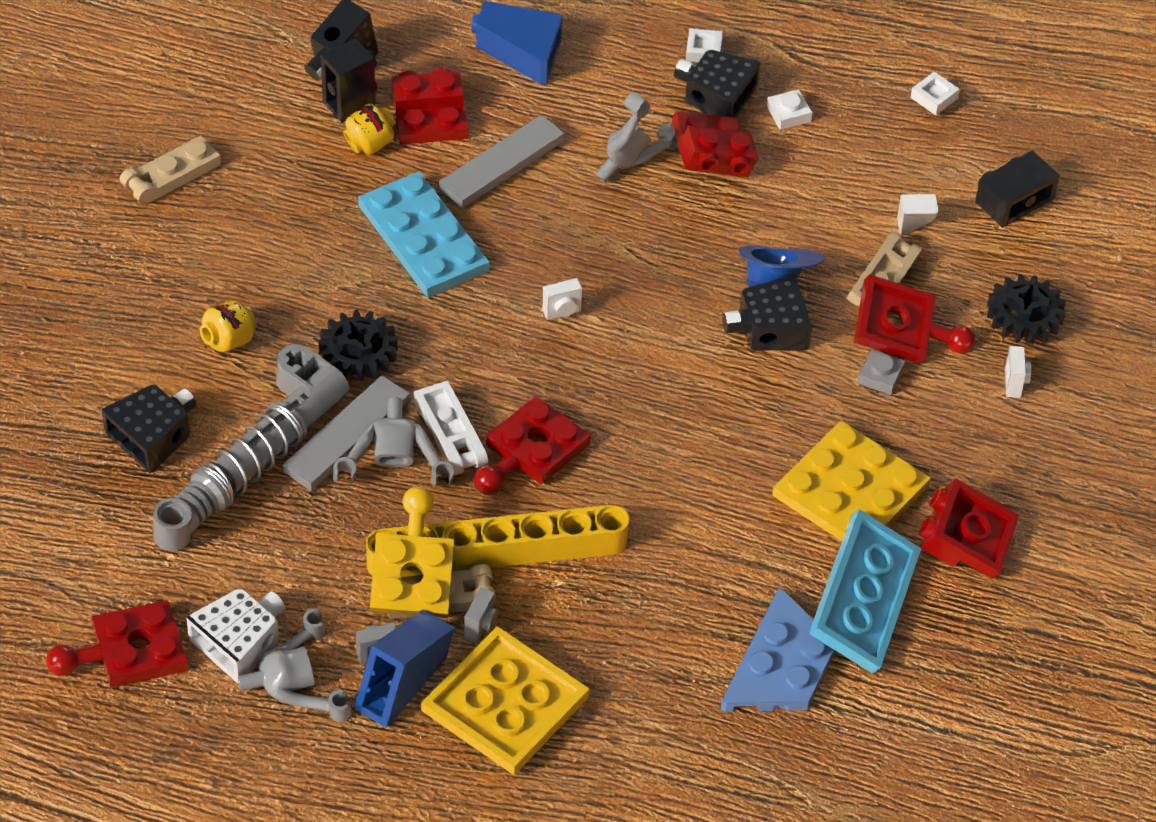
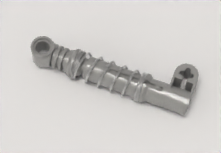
M292 344L282 348L278 353L276 383L278 388L288 397L282 402L277 401L268 406L265 414H259L258 423L254 427H245V435L240 439L232 438L231 447L227 451H218L217 460L213 463L206 462L203 467L198 468L192 474L190 484L182 492L178 493L175 498L164 499L155 506L153 512L154 542L160 548L168 551L180 550L187 546L191 539V533L205 519L209 518L215 511L221 512L232 505L233 495L245 493L247 483L257 482L261 476V471L272 469L274 459L285 457L288 447H294L302 442L306 437L307 429L348 393L349 384L344 375L333 365L303 345Z

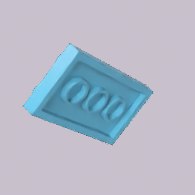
M420 171L358 196V206L427 298L489 272V261Z
M857 510L851 515L809 634L872 674L880 669L921 548L862 510Z

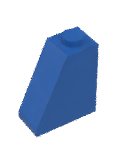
M484 0L480 13H475L473 16L471 32L476 33V48L537 83L546 85L562 40L563 15Z
M422 609L371 646L354 709L382 726L388 727L444 662L455 627Z

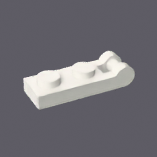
M448 380L414 391V402L445 461L451 463L454 467V476L464 473V469L471 466L479 468L488 465L486 451ZM467 447L469 452L459 455L457 449Z

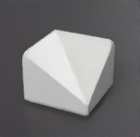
M901 194L897 215L899 234L902 236L932 222L938 215L936 194Z

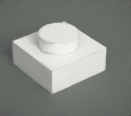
M689 28L686 60L689 62H699L707 50L721 52L723 31Z
M933 72L912 88L910 98L937 115L958 99L960 89L936 72Z
M799 89L768 97L767 108L780 130L811 122L812 111Z
M578 278L543 286L542 310L547 320L567 317L581 312L582 287Z
M1010 346L1005 365L1006 397L1021 398L1024 383H1030L1031 362H1025L1024 347Z

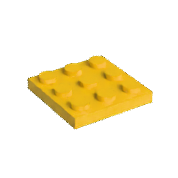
M840 420L773 487L772 496L842 541L851 515L859 509L890 528L928 489L931 478Z
M497 626L421 702V711L515 775L589 698V688Z

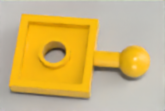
M411 487L403 496L404 509L410 514L408 535L376 533L370 612L415 615L424 609L436 617L448 618L454 539L423 537L424 515L431 511L434 503L431 492L425 487ZM410 566L417 567L423 573V578L417 584H408L402 580L401 572Z

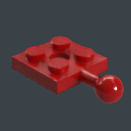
M871 274L864 279L853 343L920 364L926 358L929 338L947 343L949 349L955 353L965 354L973 349L975 335L966 326H956L950 330L931 323L936 295ZM887 312L896 313L902 321V326L892 324L887 317Z
M534 396L486 435L485 445L504 459L495 466L487 465L479 468L474 475V486L483 495H494L501 490L504 477L516 467L542 485L590 445L591 434L543 400ZM540 436L547 441L534 443L530 438Z
M168 600L92 616V627L97 645L74 650L68 645L60 644L52 647L46 656L48 669L58 676H66L72 673L77 664L102 660L110 688L188 671V661ZM138 638L146 639L150 642L144 648H134L129 643Z

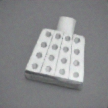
M236 589L187 617L189 640L238 683L237 676L251 673L260 663L262 654L277 645L279 634L278 622L275 617L285 610L284 603L272 591L259 601H256L243 589Z

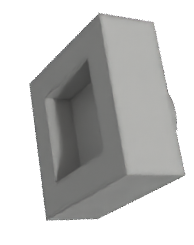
M871 349L859 372L857 384L892 395L904 370L905 361Z
M480 587L464 616V639L479 644L485 631L491 632L498 618V610L494 609L495 592Z
M394 622L384 625H371L363 630L356 631V654L360 666L367 664L371 646L396 628Z

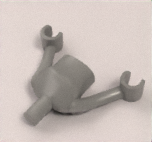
M631 92L626 97L624 105L632 112V115L620 130L609 135L607 145L609 158L595 173L605 183L619 167L629 168L642 164L667 147L670 149L678 147L674 128L666 123L658 130L657 137L660 140L645 149L652 139L637 125L639 120L649 113L650 104L637 92Z
M391 397L388 399L387 418H380L370 423L349 455L341 457L334 462L333 480L337 482L338 472L346 470L351 473V482L355 481L356 463L373 440V437L375 442L374 461L377 465L393 468L410 466L414 460L413 445L416 439L417 444L432 467V485L435 486L437 475L445 474L448 476L449 486H451L454 479V467L447 461H441L420 425L415 424L412 420L402 418L403 400L399 397Z
M312 608L307 610L303 616L304 629L286 643L265 651L260 660L259 671L237 676L240 691L264 686L268 694L280 702L329 712L330 717L334 721L344 722L351 715L350 705L338 707L345 704L348 700L345 691H334L328 699L293 692L314 685L313 672L306 648L299 647L308 639L316 640L324 636L326 625L320 622L322 620V613L319 609Z

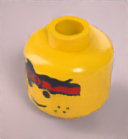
M367 104L346 119V129L343 131V135L357 154L363 152L366 155H373L393 141L394 131L392 127L396 125V122L387 108L384 107L380 110L373 104Z
M229 300L213 306L204 312L200 334L203 341L214 350L223 353L246 345L252 340L256 329V319L249 307L238 301Z

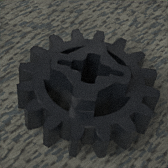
M1018 274L1017 281L1005 277L1004 284L996 283L993 293L989 294L987 318L993 319V329L1003 328L1002 337L1005 338L1010 334L1015 335L1016 343H1019L1022 337L1027 338L1030 344H1034L1035 337L1038 336L1043 341H1048L1049 333L1057 335L1060 325H1063L1066 301L1059 299L1061 291L1059 289L1050 290L1051 282L1048 280L1042 284L1037 283L1038 278L1035 275L1032 276L1030 281L1025 280L1022 274Z
M354 310L353 317L349 318L346 314L340 313L339 322L330 319L328 320V329H321L320 331L321 340L318 341L319 355L343 372L346 380L351 375H356L358 382H362L365 374H369L370 377L376 379L378 369L388 372L389 362L396 361L398 337L395 336L394 326H386L385 317L374 320L373 312L371 311L365 317L360 316L358 310Z

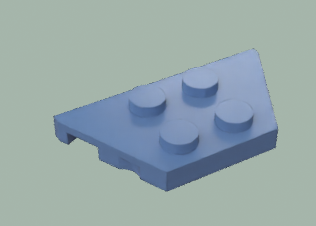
M777 590L721 701L720 710L733 712L734 706H757V711H774L779 708L788 711L808 710L836 650L809 634L814 619L784 590Z

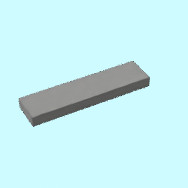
M539 115L440 180L439 190L463 209L564 142V132L544 116Z
M381 375L283 463V472L312 491L333 472L334 462L337 459L349 455L370 423L380 418H387L388 399L399 397L403 400L404 407L410 402V393Z

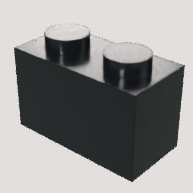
M356 38L321 54L323 104L341 123L345 122L350 115L367 104L376 106V58L369 48L365 49Z
M1031 150L1020 157L1012 158L1007 164L994 171L986 172L979 179L975 202L1001 227H1004L1055 199L1060 175Z

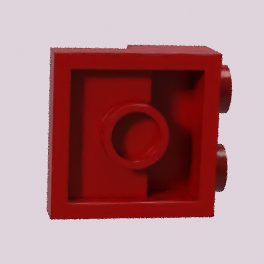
M438 68L430 74L417 75L416 72L407 70L400 73L399 76L392 77V99L400 145L468 139L464 95L459 71L451 72L448 68Z
M683 111L675 112L671 121L685 170L749 177L758 160V155L751 133L742 131L739 118Z
M957 478L944 489L939 487L929 502V507L934 509V513L925 519L918 533L924 538L921 549L952 567L959 561H962L993 579L1001 571L1019 514Z

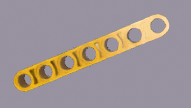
M604 505L424 524L423 537L454 539L451 572L469 570L478 564H486L491 568L600 557L619 554L625 550L628 543L629 515L622 507ZM408 526L378 529L369 534L366 539V562L368 572L372 576L376 533L408 535ZM413 566L407 567L401 572V577L423 575L420 569Z

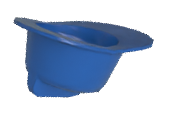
M747 245L739 249L740 256L747 260L746 282L749 287L795 275L796 279H798L802 268L817 266L825 260V256L822 253L809 249L771 248L758 245Z

